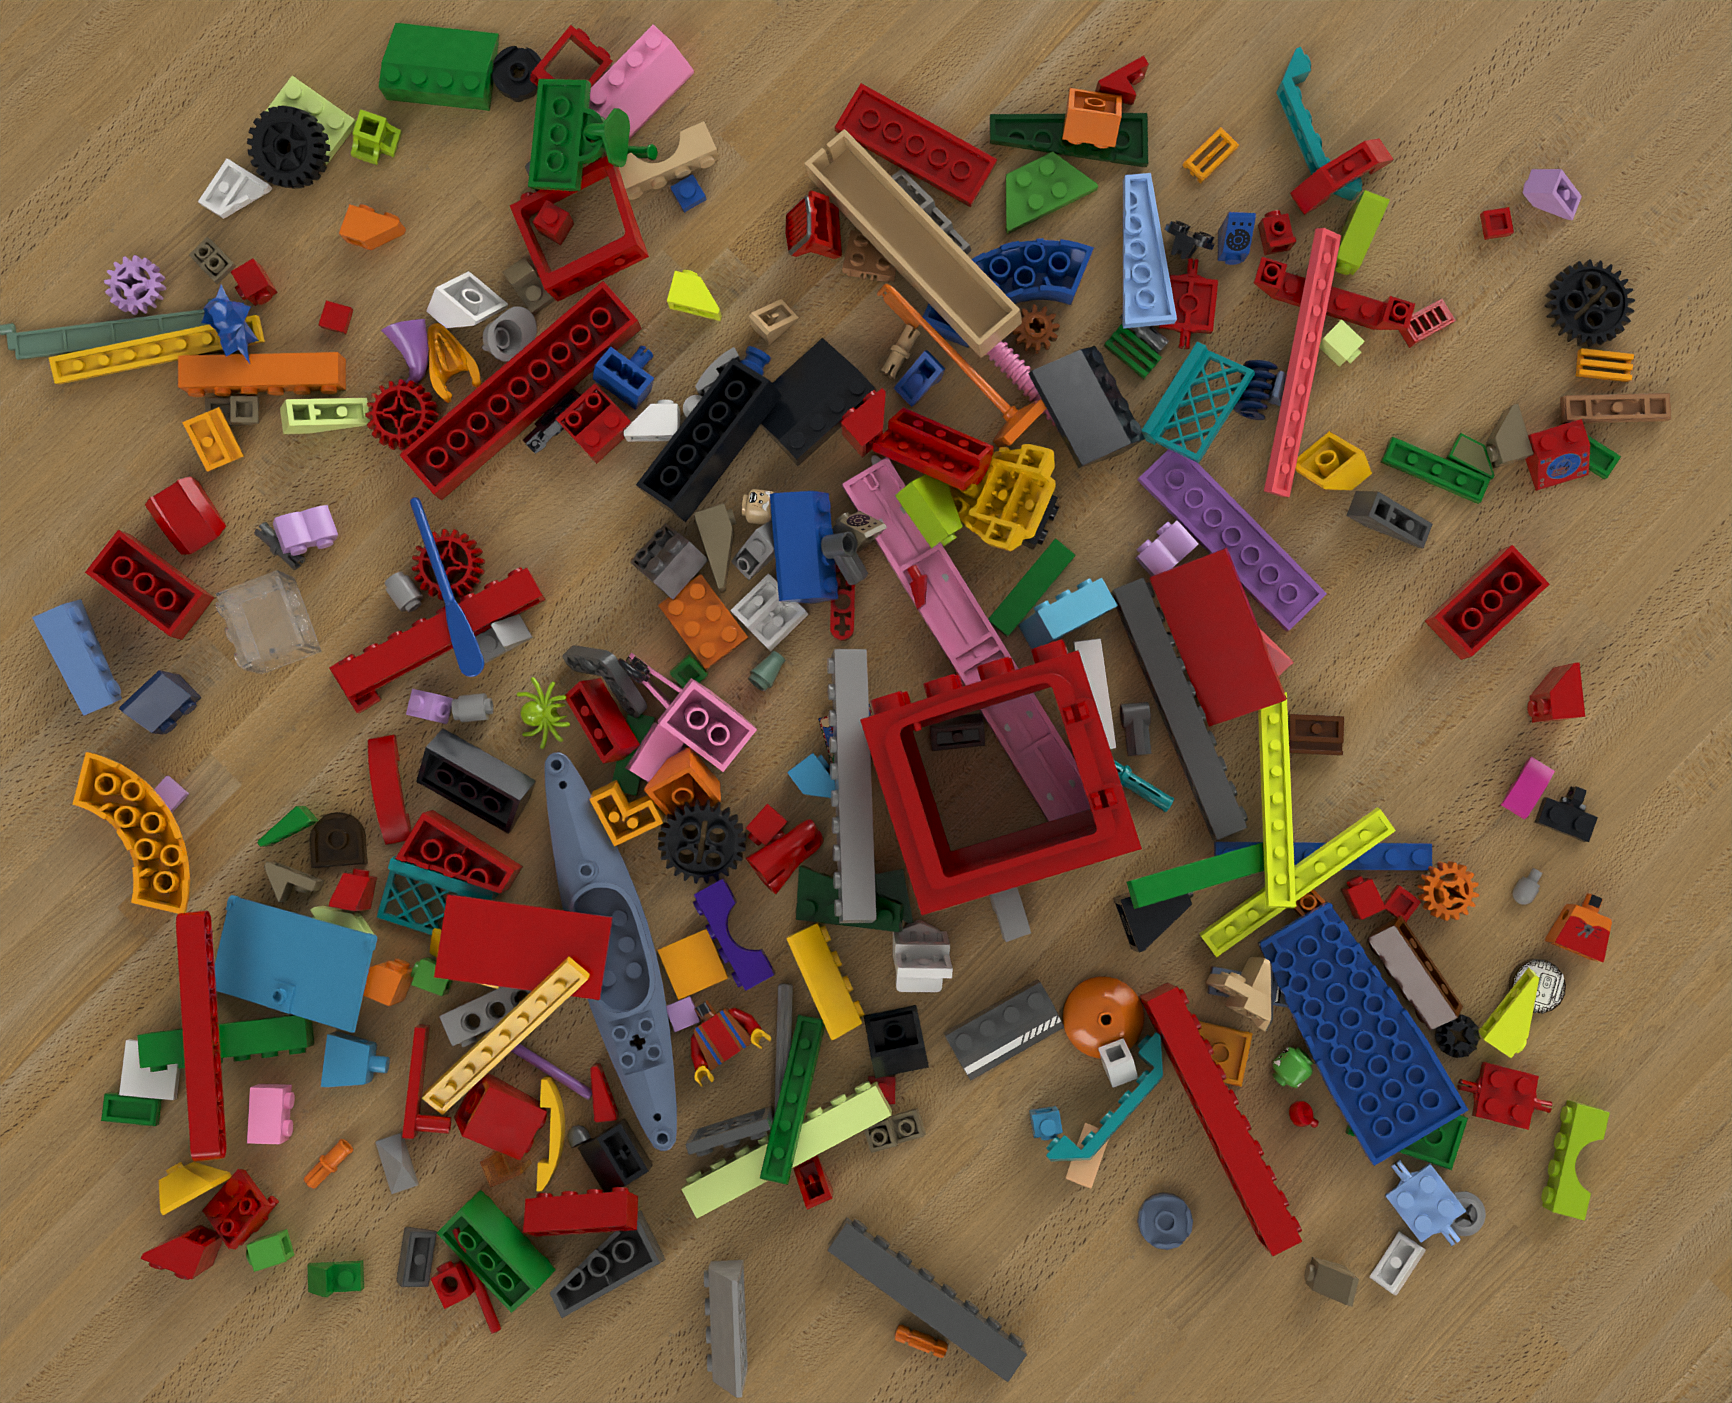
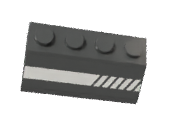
M1037 979L945 1031L944 1035L971 1081L1063 1029L1064 1025L1043 985Z

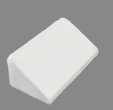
M1398 1232L1371 1273L1370 1278L1393 1295H1397L1426 1249L1401 1232Z

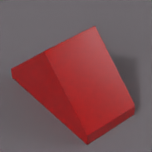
M818 1155L793 1167L807 1210L833 1198L834 1190Z

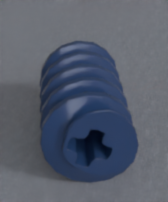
M1249 360L1243 366L1254 370L1255 375L1233 410L1249 419L1264 420L1265 416L1258 412L1259 410H1267L1268 407L1261 403V400H1269L1270 395L1264 393V390L1273 389V386L1266 381L1275 379L1276 376L1270 373L1269 370H1277L1278 367L1269 361Z

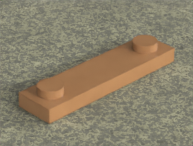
M1670 393L1566 395L1560 398L1561 424L1582 419L1583 423L1658 422L1671 420Z

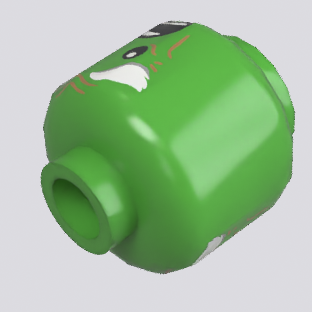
M1287 1047L1272 1061V1067L1275 1070L1272 1076L1283 1087L1288 1084L1290 1087L1297 1088L1312 1075L1313 1069L1311 1065L1313 1061L1300 1047L1296 1049Z

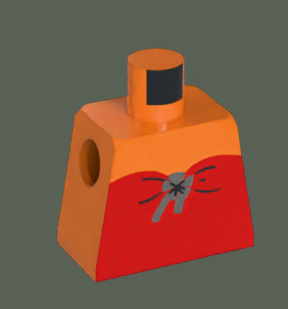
M1587 893L1582 907L1575 904H1566L1546 936L1545 941L1589 960L1603 963L1612 925L1610 918L1598 914L1603 899Z

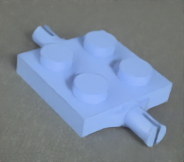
M1401 1160L1396 1161V1164H1392L1391 1168H1393L1401 1180L1385 1196L1418 1240L1423 1242L1433 1234L1441 1232L1451 1246L1455 1245L1454 1240L1458 1243L1461 1239L1450 1225L1456 1218L1465 1213L1466 1209L1433 1166L1429 1163L1421 1170L1409 1173Z

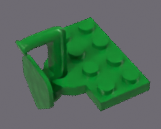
M570 79L538 80L528 187L531 189L580 191L583 164L593 163L605 151L609 163L616 167H624L627 161V154L632 153L637 158L655 160L658 150L654 144H649L648 146H628L630 121L628 115L621 109L614 108L606 119L593 109H589L591 83L589 81Z

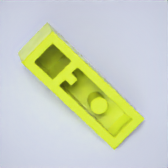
M1529 967L1479 1029V1033L1485 1041L1510 1058L1515 1053H1520L1527 1043L1526 1039L1529 1036L1539 977Z

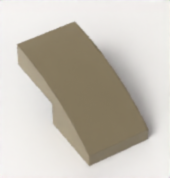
M258 396L205 398V413L220 407L229 426L259 424Z

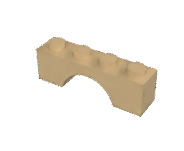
M703 121L680 131L678 148L667 160L659 163H647L629 153L627 154L626 164L624 167H619L628 198L633 200L639 198L643 192L649 189L664 187L672 179L685 178L695 169L700 167L708 168L719 157L715 144Z

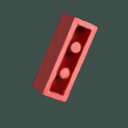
M601 678L579 681L565 694V700L603 764L624 760L640 746Z

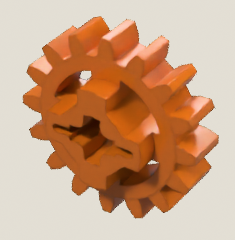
M1448 861L1447 864L1438 862V869L1429 866L1428 869L1431 874L1429 876L1422 874L1421 877L1425 880V884L1418 885V888L1424 890V893L1418 896L1419 899L1426 901L1422 907L1426 910H1431L1430 915L1437 918L1440 916V919L1446 921L1449 918L1459 920V913L1467 916L1469 914L1467 907L1476 906L1471 901L1472 898L1479 897L1478 893L1473 892V888L1479 886L1478 882L1471 881L1474 873L1466 871L1467 867L1465 865H1457L1456 862ZM1443 886L1447 887L1448 890H1450V892L1454 894V896L1450 895V893L1447 892V889L1443 888Z

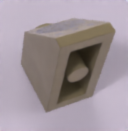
M861 511L852 515L847 512L835 520L837 524L833 527V534L853 533L858 545L856 552L867 548L887 527L883 522Z

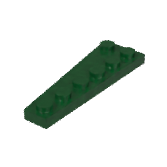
M1122 113L1115 147L1098 148L1090 143L1072 144L1064 140L1065 114H990L989 117L990 144L1047 153L1054 152L1060 155L1137 167L1148 166L1147 113Z

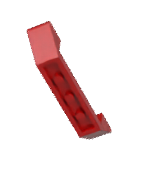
M1261 257L1253 283L1272 299L1300 307L1306 278L1285 272L1288 264ZM1331 286L1326 315L1373 330H1407L1415 303L1389 296L1382 302Z

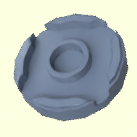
M1162 1192L1150 1196L1143 1202L1138 1211L1137 1223L1140 1233L1148 1243L1158 1249L1169 1250L1179 1247L1192 1232L1193 1218L1191 1210L1181 1198L1174 1194Z

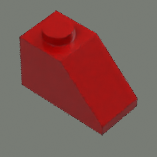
M353 868V872L343 873L329 901V907L351 911L371 909L377 877L369 876V870Z

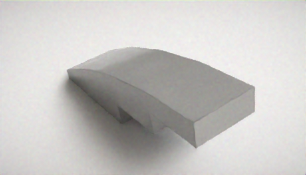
M902 168L891 176L966 254L971 251L970 245L953 229L952 222L935 206L934 200Z

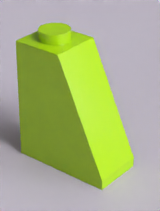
M1364 190L1350 208L1340 234L1341 241L1335 266L1336 272L1343 275H1354L1360 268L1390 199Z
M925 474L909 483L895 495L931 549L940 543L944 547L957 538L954 533L963 526L948 484Z

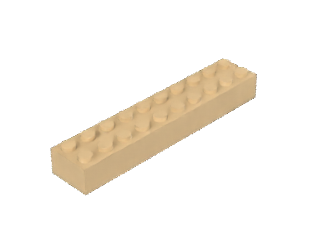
M845 129L826 144L830 158L833 161L831 164L823 148L804 163L809 179L826 196H829L831 202L980 358L1022 324L1021 310Z

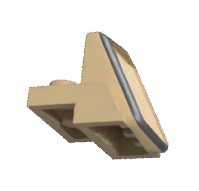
M1250 957L1241 975L1233 972L1230 974L1221 972V974L1209 975L1206 984L1229 996L1225 1004L1226 1007L1251 1019L1258 1028L1264 1031L1269 1029L1273 1021V968L1269 960L1262 957Z

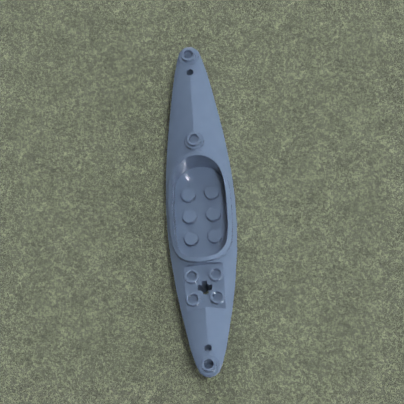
M560 752L552 753L545 761V791L553 855L563 910L613 917L601 999H588L605 1047L645 1134L654 1148L660 1151H667L676 1142L677 1133L674 1065L664 988L648 922L617 846L614 847L589 800L591 794L582 777L566 755ZM635 1034H638L639 1038H645L646 1042L642 1044V1047L635 1044Z

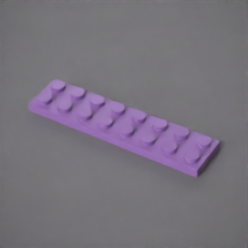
M1168 449L1137 479L1209 554L1227 547L1242 587L1286 632L1327 594L1197 462Z

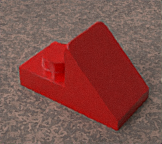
M1144 55L1100 79L1095 92L1122 96V103L1133 105L1137 95L1132 86L1145 78L1149 66Z

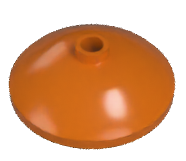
M1098 976L1084 980L1070 992L1064 1003L1062 1021L1067 1037L1078 1050L1088 1056L1101 1058L1098 1050L1099 1047L1123 1038L1128 1049H1131L1141 1035L1144 1024V1012L1137 994L1126 983L1116 978ZM1105 1014L1110 1016L1108 1024H1102L1101 1017Z

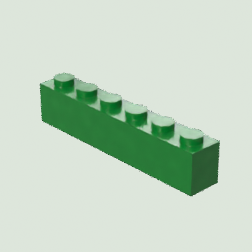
M296 1015L219 1024L221 1063H223V1058L233 1057L234 1062L250 1060L251 1054L261 1053V1058L279 1056L278 1051L289 1050V1055L306 1053L307 1047L314 1045L312 1020ZM183 1029L137 1035L140 1068L150 1067V1072L168 1070L167 1065L178 1064V1069L185 1068Z

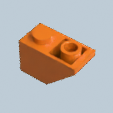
M349 204L339 234L347 243L373 250L404 235L406 228L399 221L400 218L391 213L385 212L384 215L375 213V210L369 206L360 204L357 207Z

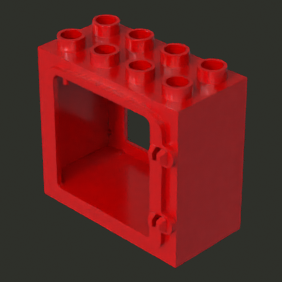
M1063 639L1031 649L1035 664L1015 670L1012 658L1009 657L977 666L981 681L964 687L959 674H951L926 682L923 686L927 698L911 703L908 691H898L870 700L874 715L860 719L921 916L1142 849L1080 652L1077 650L1068 653ZM1052 687L1091 809L951 851L913 731L915 730L916 732L926 726Z

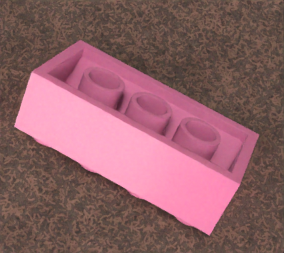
M652 25L591 87L589 109H593L605 119L614 108L624 111L630 121V140L694 74V70L674 43L655 25Z

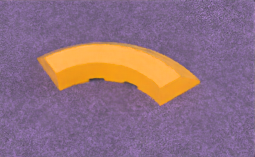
M86 752L72 805L82 807L98 815L103 820H107L117 830L116 833L127 851H130L134 867H132L133 894L131 903L177 914L185 913L187 911L190 890L189 860L185 842L172 812L159 794L135 772L107 757Z

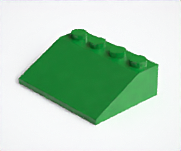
M395 23L382 59L378 87L385 98L390 101L490 111L494 84L492 78L493 62L498 52L499 33Z

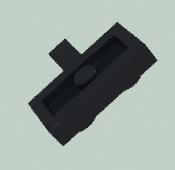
M1571 786L1567 797H1561L1559 802L1544 797L1534 823L1580 841L1589 842L1598 817L1584 812L1586 805L1582 803L1587 790Z

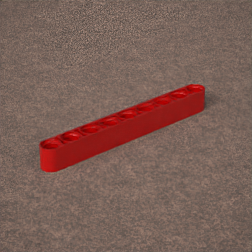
M207 910L177 914L176 937L190 1151L192 1160L196 1162L223 1159L226 1155L227 1142L212 920Z

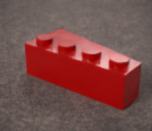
M434 810L421 814L395 858L403 862L407 861L416 864L424 869L443 873V875L451 878L455 877L467 881L469 884L500 894L511 888L523 868L519 863Z

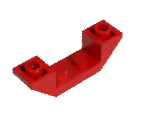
M1380 138L1363 141L1319 168L1296 187L1290 195L1302 213L1306 215L1326 203L1331 194L1367 172L1372 175L1393 162L1394 159Z

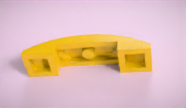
M545 1076L541 1079L540 1107L551 1108L549 1158H542L538 1162L537 1191H543L553 1178L559 1165L565 1142L563 1102L558 1087L551 1076Z

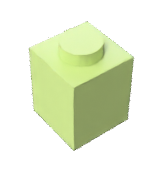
M1341 319L1321 340L1319 348L1340 367L1346 360L1351 364L1361 353L1358 348L1365 341Z

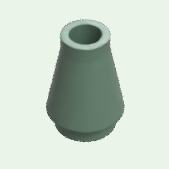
M772 651L767 658L750 671L751 675L748 680L755 687L765 692L767 688L772 687L781 666L786 660L776 651Z

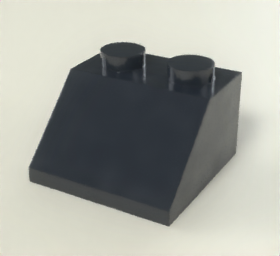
M916 1005L863 1016L875 1078L929 1068Z

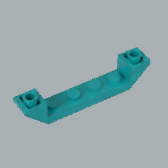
M1298 47L1287 65L1276 94L1312 175L1331 160L1325 157L1322 150L1321 137L1313 129L1312 116L1309 110L1304 108L1301 101V90L1296 85L1304 82L1311 71L1309 56L1304 54L1302 47ZM1361 177L1333 194L1349 201L1356 199L1362 191Z
M1157 1032L1152 1037L1146 1035L1137 1046L1141 1049L1138 1052V1057L1153 1070L1151 1072L1145 1070L1136 1082L1139 1086L1133 1093L1128 1090L1119 1099L1118 1103L1121 1106L1116 1112L1113 1113L1110 1110L1099 1122L1102 1125L1100 1130L1096 1134L1091 1131L1081 1142L1084 1146L1082 1150L1067 1136L1064 1135L1061 1139L1056 1136L1046 1147L1049 1151L1046 1157L1050 1161L1091 1160L1163 1079L1161 1037Z

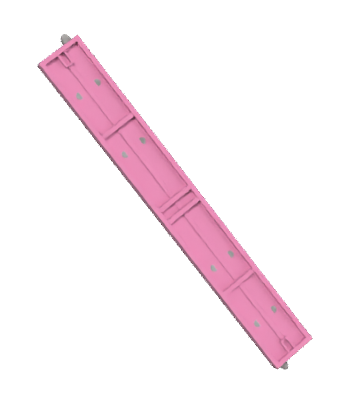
M873 455L871 458L873 466L844 482L842 488L857 512L861 511L886 525L887 528L875 541L914 605L915 601L909 585L913 580L907 569L916 564L922 575L927 574L926 604L918 611L957 675H960L964 686L979 682L981 680L977 666L1001 658L1012 657L942 544L940 543L931 549L895 495L906 486L889 458L886 457L881 460L878 456ZM1013 661L1015 670H1017L1018 667H1017V665L1015 664V662ZM1034 693L980 709L984 719L1048 822L1091 809L1076 761Z

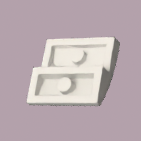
M769 573L730 610L770 652L809 615L797 602L779 601L777 581Z

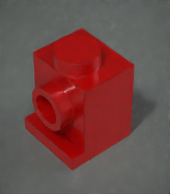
M1280 210L1266 213L1264 215L1265 218H1262L1258 224L1264 255L1291 250L1296 243V238L1293 236L1289 214H1281ZM1279 226L1280 232L1276 231L1274 227Z

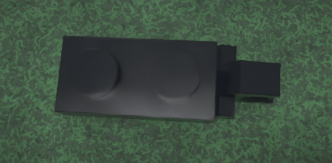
M574 389L567 392L534 423L536 428L523 439V442L535 454L545 448L546 442L564 429L557 422L556 418L581 396Z

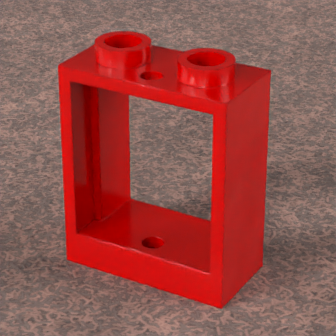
M570 25L531 72L530 81L538 87L539 79H555L545 70L570 40L600 65L588 80L591 83V87L611 68L613 60L610 59V54L601 46L596 47L589 41V36L582 29H575Z

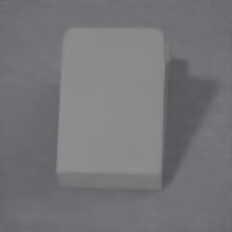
M520 614L491 624V629L476 636L484 663L492 661L533 638Z

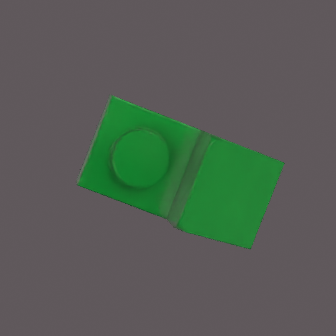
M363 1260L307 1264L309 1293L326 1298L334 1292L362 1291L364 1289Z

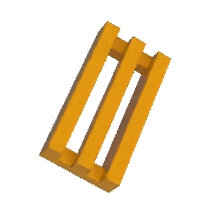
M1220 127L1182 166L1185 169L1188 168L1190 174L1193 177L1196 176L1198 178L1197 181L1201 184L1239 147V144ZM1221 136L1223 140L1195 166L1193 162ZM1229 144L1230 147L1202 173L1200 170L1220 150Z
M1581 348L1577 353L1576 377L1629 382L1632 380L1630 372L1633 370L1631 361L1634 359V354ZM1584 357L1624 361V363L1584 359ZM1583 366L1623 370V374L1585 370Z

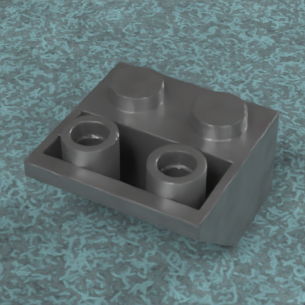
M665 523L654 533L650 541L636 553L630 563L670 598L674 599L705 565L708 559L690 541Z

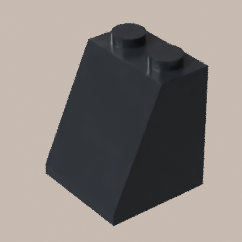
M1129 892L1114 897L1113 900L1130 948L1139 953L1145 951L1192 905L1190 898L1194 896L1193 892L1136 909L1133 907Z

